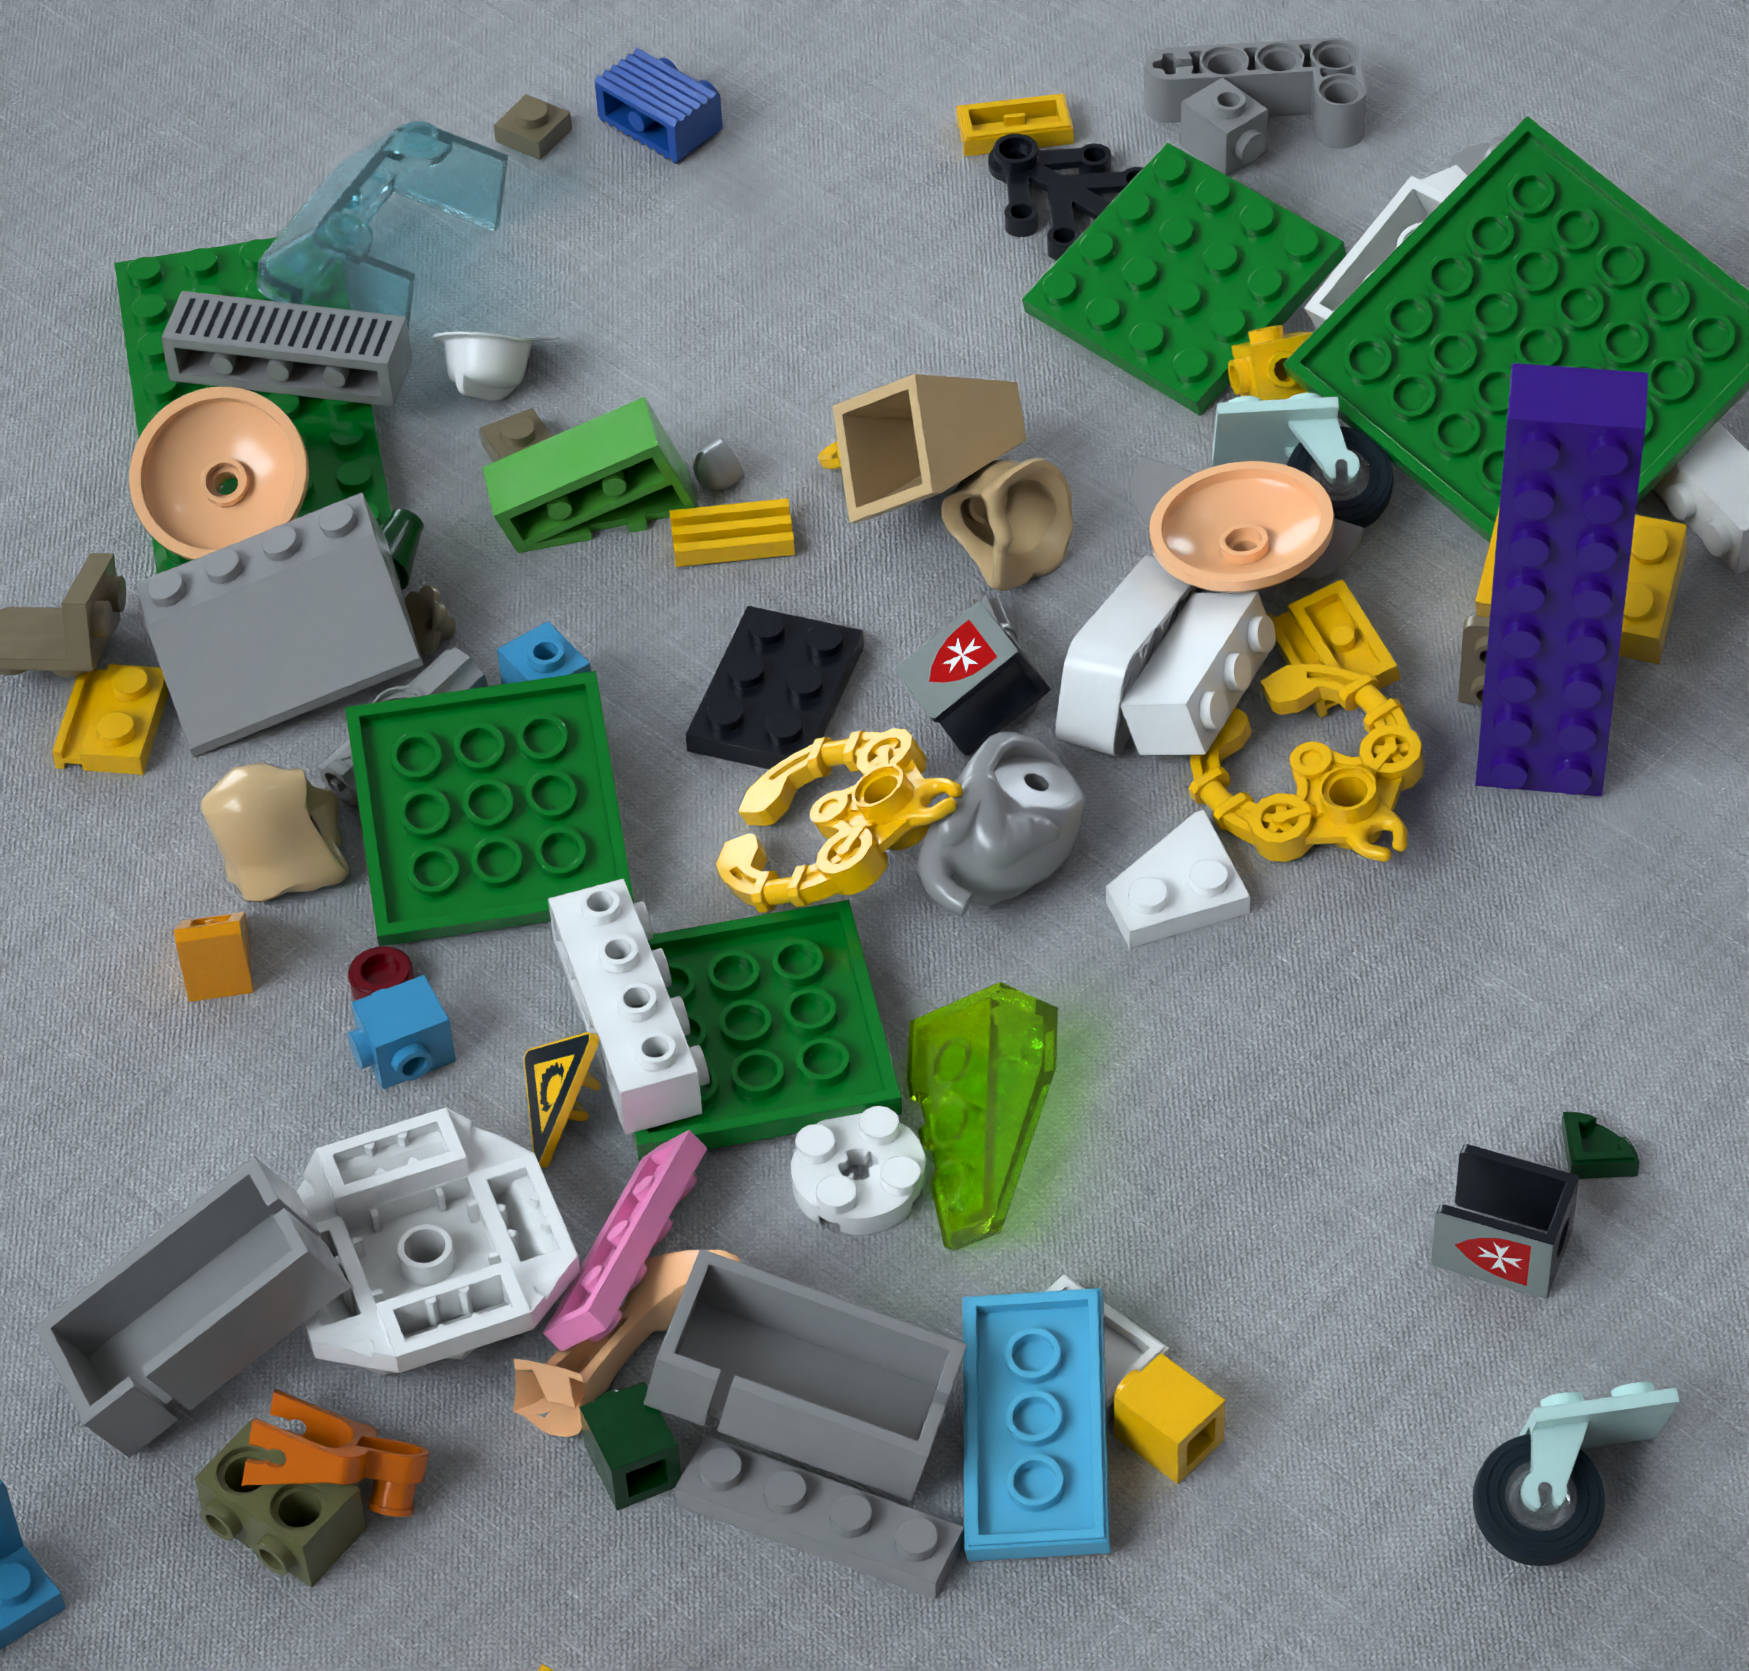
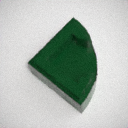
M1579 1112L1562 1113L1561 1130L1569 1173L1578 1175L1579 1179L1638 1176L1639 1158L1629 1139L1623 1135L1620 1138L1613 1131L1597 1124V1118L1592 1115Z

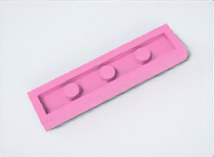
M690 1130L659 1145L642 1157L580 1266L579 1274L571 1282L543 1332L561 1352L587 1339L591 1342L600 1341L619 1323L622 1317V1312L619 1310L626 1294L645 1276L648 1267L644 1262L652 1247L667 1235L673 1224L669 1218L677 1202L692 1190L697 1181V1177L693 1173L707 1147Z

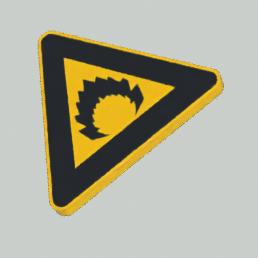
M585 1032L530 1048L525 1053L523 1062L532 1149L540 1167L547 1168L549 1166L567 1120L586 1121L589 1117L580 1103L575 1101L581 1086L591 1088L594 1091H598L601 1088V1083L588 1071L599 1044L598 1034Z

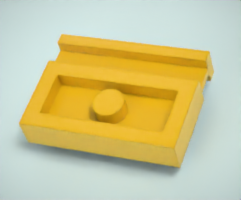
M1343 578L1289 604V611L1279 616L1273 617L1271 613L1267 615L1274 623L1275 646L1287 665L1324 664L1345 668L1361 675L1369 673L1379 681L1380 689L1400 680L1396 662ZM1320 699L1312 704L1319 718L1328 715L1327 709L1339 703Z
M108 664L107 670L94 669L93 671H87L84 674L78 675L52 750L55 767L65 769L67 763L82 764V768L85 771L143 775L169 695L161 667Z

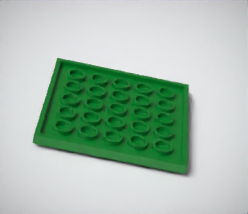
M1526 116L1283 363L1285 373L1307 392L1318 394L1321 397H1338V417L1351 428L1364 432L1387 452L1390 461L1490 543L1500 505L1512 363L1649 373L1646 426L1637 496L1638 504L1749 390V290L1529 116Z

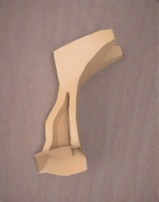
M699 1250L672 1252L646 1258L644 1264L648 1267L643 1279L629 1292L622 1307L619 1308L622 1312L619 1323L600 1341L591 1342L587 1339L562 1352L558 1349L548 1362L544 1364L514 1359L516 1393L513 1412L526 1417L537 1428L547 1434L562 1437L579 1434L582 1430L579 1406L594 1401L606 1392L620 1368L653 1332L668 1330ZM707 1250L741 1263L737 1255L722 1250ZM549 1412L546 1417L539 1415Z

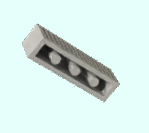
M187 291L181 292L161 337L170 381L235 387L245 390L394 407L412 362L406 316Z

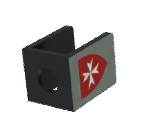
M980 600L896 668V673L928 716L935 723H940L965 756L974 753L990 736L999 733L1051 691V688L1014 640Z
M1463 1145L1459 1154L1455 1203L1466 1209L1543 1230L1547 1233L1441 1204L1435 1214L1431 1263L1442 1269L1547 1299L1573 1231L1579 1176L1473 1145Z

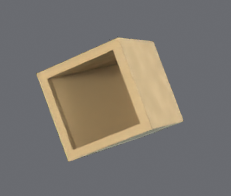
M913 374L832 406L849 523H860L938 495L1026 441L1018 383L1012 381Z

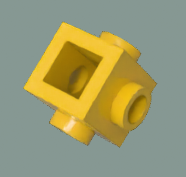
M1283 325L1248 331L1250 342L1231 346L1234 359L1228 363V375L1234 393L1236 395L1240 394V397H1258L1262 401L1289 399L1296 394L1309 393L1285 373L1283 363L1313 332L1284 334Z

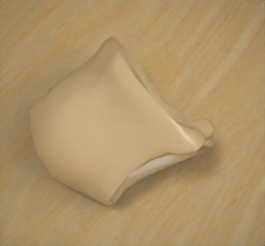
M1033 458L1022 463L1009 459L995 460L960 481L957 488L943 499L941 516L946 529L964 546L979 566L989 587L1008 591L1021 587L1032 577H1040L1053 572L1065 560L1073 530L1072 493L1062 472L1047 460Z
M263 762L234 767L203 797L201 810L224 857L228 881L240 889L245 900L265 902L275 899L286 892L314 891L323 886L339 884L348 876V864L339 850L343 839L338 824L340 806L338 795L331 790L311 785L305 777L303 769H281Z

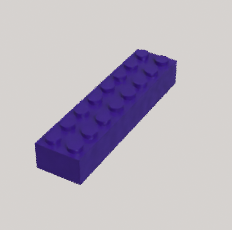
M1512 363L1475 786L1555 792L1569 795H1603L1645 436L1649 373Z

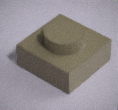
M527 94L494 124L496 142L539 160L572 130L571 114L569 111Z
M533 408L479 428L481 445L493 462L553 437Z

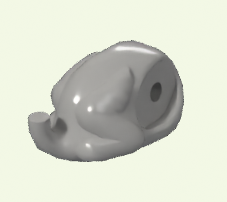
M1017 732L994 734L981 745L957 779L956 783L962 785V795L958 798H952L957 801L955 812L930 824L919 852L917 872L927 894L945 909L961 917L965 915L971 902L976 905L991 906L1001 901L1013 899L1036 884L1045 881L1071 854L1080 835L1085 807L1083 791L1058 757L1035 739Z

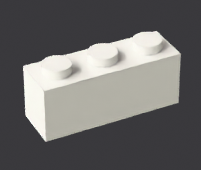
M1258 591L1246 593H1193L1120 704L1139 755H1196L1207 753L1276 643L1274 623L1266 615Z

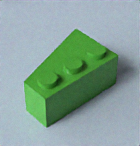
M645 396L482 467L493 516L517 553L592 540L591 531L627 525L629 533L648 530L647 521L669 518V510L699 507L690 472Z

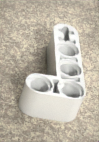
M1146 555L1140 560L1071 642L1062 673L1055 728L1056 739L1114 757H1118L1122 753L1131 732L1120 707L1121 702L1193 593H1205V589L1177 579L1160 565L1156 557Z

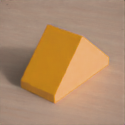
M246 912L182 920L174 929L175 943L189 1002L253 993Z

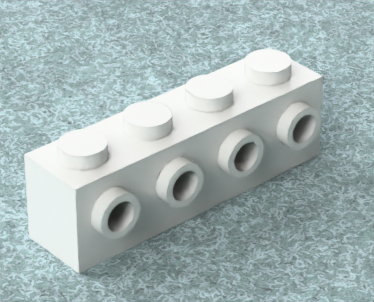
M624 879L549 898L553 940L586 1030L599 1036V1044L595 1054L625 1135L703 1114L700 1086L710 1083L707 1064L701 1047L699 1045L689 1047L685 1036L690 1035L691 1031L682 998L680 996L670 998L666 988L672 986V981L665 954L662 948L651 951L648 940L653 939V930L645 903L643 901L633 903Z

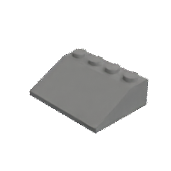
M363 493L333 503L136 583L145 624L189 749L194 757L424 665L387 539Z

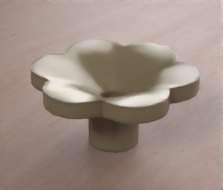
M425 585L421 588L420 592L411 591L404 599L421 657L424 654L432 655L436 652L440 640H450L456 629L455 620L447 616L446 606L440 603L439 589L435 586Z

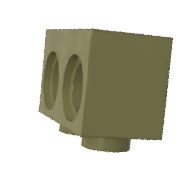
M250 1420L194 1478L202 1506L201 1517L209 1529L220 1538L227 1541L236 1538L255 1550L262 1563L274 1573L285 1576L289 1572L312 1587L367 1528L359 1487L354 1484L340 1485L334 1483L242 1485L247 1459L269 1460L275 1464L286 1462V1456L280 1450L271 1449L268 1451L259 1446L248 1445L253 1421ZM249 1489H256V1490L251 1491V1492L242 1493V1492H244V1491H246V1490H249ZM311 1523L305 1527H296L300 1524Z

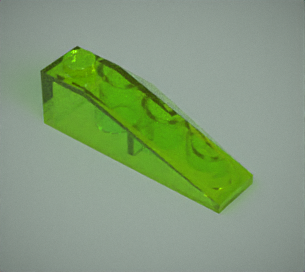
M1002 982L993 984L909 1021L907 1085L910 1098L921 1103L925 1124L918 1129V1134L922 1147L932 1152L936 1171L931 1178L930 1187L944 1247L953 1251L1001 1233L1056 1070L1058 1008Z

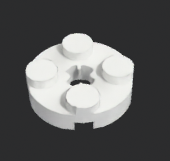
M874 1106L860 1114L822 1120L817 1124H811L802 1128L797 1133L795 1139L796 1149L791 1160L793 1194L804 1214L820 1224L821 1217L828 1222L838 1223L842 1233L865 1235L881 1232L904 1221L913 1211L912 1202L920 1195V1192L922 1194L926 1186V1159L923 1147L917 1136L908 1127L901 1124L898 1115L888 1107ZM853 1165H866L870 1167L869 1178L864 1180H854L853 1173H850L847 1177L842 1175V1172Z

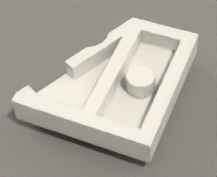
M1204 810L1192 814L1106 885V904L1129 948L1250 913V895Z

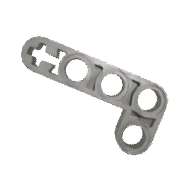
M1321 38L1174 47L1156 50L1145 59L1144 110L1153 120L1165 123L1181 122V101L1223 77L1268 109V117L1311 114L1314 134L1317 140L1325 146L1339 149L1352 147L1358 144L1364 136L1366 83L1360 52L1351 41L1342 38Z

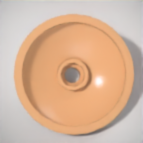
M204 388L172 401L147 424L136 443L131 458L129 470L131 500L138 518L152 537L175 555L192 561L294 520L303 505L309 479L308 457L304 442L290 418L272 401L262 395L242 388ZM237 479L238 486L233 493L229 495H222L220 493L221 485L226 480Z
M1243 461L1222 464L1202 470L1172 487L1156 505L1150 519L1149 533L1151 547L1157 561L1177 579L1213 592L1246 593L1277 586L1294 578L1310 567L1328 547L1333 536L1335 521L1331 499L1322 485L1313 477L1283 464L1264 461Z

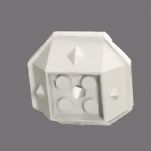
M447 1107L316 1148L303 1173L304 1181L297 1190L299 1197L321 1234L318 1237L327 1244L350 1285V1288L302 1324L313 1355L317 1359L360 1366L382 1376L391 1373H402L445 1358L464 1360L475 1348L533 1330L580 1272L578 1254L535 1153L500 1135L472 1126V1120Z

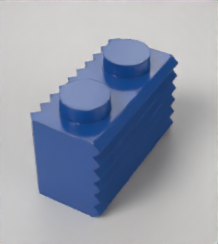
M636 48L633 54L628 53L625 60L621 58L618 65L613 64L610 71L605 69L603 76L598 75L595 80L597 111L602 122L607 121L610 127L614 125L617 131L622 130L626 136L630 134L632 139H638L641 145L646 143L649 149L654 148L656 153H662L665 159L670 157L673 163L678 162L723 129L721 98L716 88L706 80L696 81L680 72L674 63L667 58L657 59L647 52Z

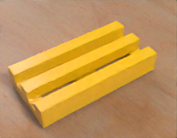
M1063 93L956 106V122L961 142H963L964 157L989 154L995 142L1009 134L1027 135L1036 141L1038 148L1074 144V128L1066 96Z
M788 498L669 510L675 567L795 555Z

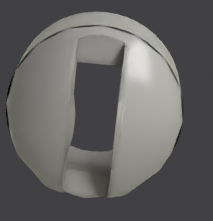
M720 438L702 448L695 456L693 464L696 480L704 487L712 490H723L744 478V472L737 457Z

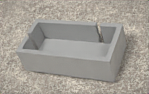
M254 1156L35 1326L83 1424L129 1458L179 1420L174 1411L175 1408L182 1404L191 1411L350 1288L347 1279L327 1244L318 1237L321 1234L298 1193L257 1157Z
M700 1248L656 1358L643 1405L704 1426L708 1415L720 1419L718 1432L912 1501L967 1344Z

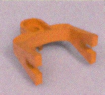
M278 1389L273 1391L269 1415L279 1416L288 1421L292 1419L300 1420L305 1424L306 1432L302 1434L293 1433L290 1430H284L254 1418L248 1445L259 1446L268 1451L271 1449L280 1450L285 1454L286 1462L275 1464L269 1460L247 1459L242 1485L309 1483L349 1485L358 1483L365 1477L374 1479L372 1497L369 1500L368 1509L375 1513L392 1517H408L412 1515L416 1485L425 1480L429 1451L426 1448L409 1442L377 1437L378 1432L371 1425L353 1421Z

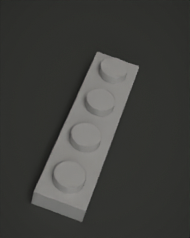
M708 1435L703 1436L674 1488L677 1506L934 1599L937 1598L965 1543L964 1527Z

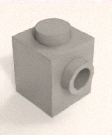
M1223 77L1181 101V145L1214 169L1228 176L1267 153L1268 109Z

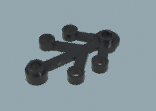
M1009 134L999 138L988 156V169L991 175L997 180L1007 183L1009 204L1004 210L1005 230L1008 234L1015 237H1028L1033 235L1038 229V208L1029 201V183L1047 192L1051 229L1047 233V253L1054 260H1058L1081 235L1080 230L1074 226L1072 207L1096 219L1111 203L1097 194L1120 193L1143 169V167H1132L1121 172H1111V151L1102 144H1087L1082 148L1039 150L1036 141L1023 134ZM1078 168L1079 174L1061 175L1054 170Z

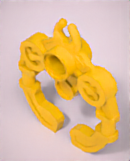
M1324 664L1286 665L1261 680L1263 694L1273 712L1279 715L1301 712L1320 699L1340 703L1346 711H1354L1361 707L1366 713L1363 723L1364 729L1368 734L1361 740L1358 757L1342 755L1329 749L1325 744L1315 741L1300 744L1292 751L1289 761L1293 780L1297 788L1296 795L1276 793L1262 798L1256 804L1247 792H1240L1233 796L1227 790L1231 780L1229 773L1221 767L1222 760L1243 748L1252 733L1247 714L1236 707L1207 753L1190 755V765L1194 778L1188 788L1190 797L1197 804L1205 803L1213 811L1214 823L1221 830H1227L1236 837L1254 845L1257 853L1270 861L1288 862L1302 857L1313 844H1335L1343 849L1354 850L1364 858L1386 862L1391 858V851L1387 847L1372 845L1379 839L1383 830L1393 833L1392 847L1397 852H1403L1408 847V829L1403 820L1394 812L1401 791L1412 788L1423 777L1425 768L1423 746L1417 733L1410 728L1405 716L1404 706L1397 699L1390 698L1388 700L1379 691V681L1372 674L1365 673L1361 675L1345 668Z
M893 728L882 733L857 731L852 732L847 739L832 741L830 737L815 739L812 745L792 754L762 775L747 790L738 812L747 825L768 826L774 824L789 809L797 789L816 778L828 777L833 766L846 765L850 772L860 771L863 777L857 784L842 791H833L825 794L814 803L810 810L811 820L820 833L829 839L818 852L817 862L813 865L796 866L792 877L780 878L775 870L763 872L768 860L765 848L756 835L746 834L724 843L716 862L718 873L734 896L744 903L754 906L759 913L774 911L776 905L793 903L795 907L809 906L813 902L826 899L835 894H856L866 890L879 880L887 868L888 855L885 853L887 849L900 851L917 844L926 836L931 823L939 821L955 812L957 801L952 798H958L962 795V785L949 778L924 779L922 773L926 769L927 757L906 729ZM946 793L950 796L932 807H927L932 799L940 794Z

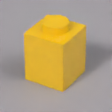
M1162 1353L1142 1371L1135 1369L1128 1373L1114 1392V1437L1176 1484H1179L1224 1441L1225 1399Z

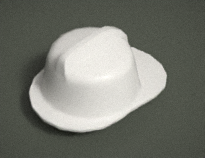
M464 331L444 332L432 336V340L435 343L441 344L444 347L447 374L449 379L456 383L458 391L464 396L487 401L505 398L521 383L534 341L559 339V336L517 338L495 333Z

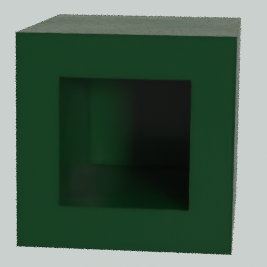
M645 1381L623 1390L607 1391L594 1401L579 1406L585 1448L617 1511L675 1488L681 1477L678 1445L660 1410L643 1405L648 1390Z

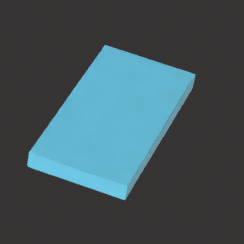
M1102 1288L963 1297V1343L967 1344L963 1354L964 1540L967 1561L1111 1553L1105 1323Z

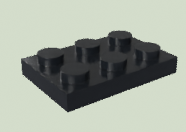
M747 606L685 734L687 751L770 770L792 754L812 745L815 739L823 738L864 649L863 630Z

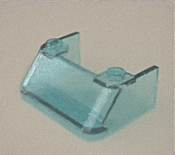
M413 121L399 126L337 164L260 257L257 270V287L259 291L267 298L276 302L406 316L409 331L415 274L368 256L373 243V232L368 223L394 192L495 231L500 223L508 155L436 128L427 122Z

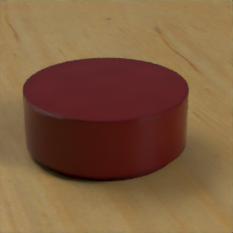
M386 946L374 947L363 951L354 958L348 970L351 994L355 1001L367 997L380 989L390 988L415 978L410 958L403 951Z

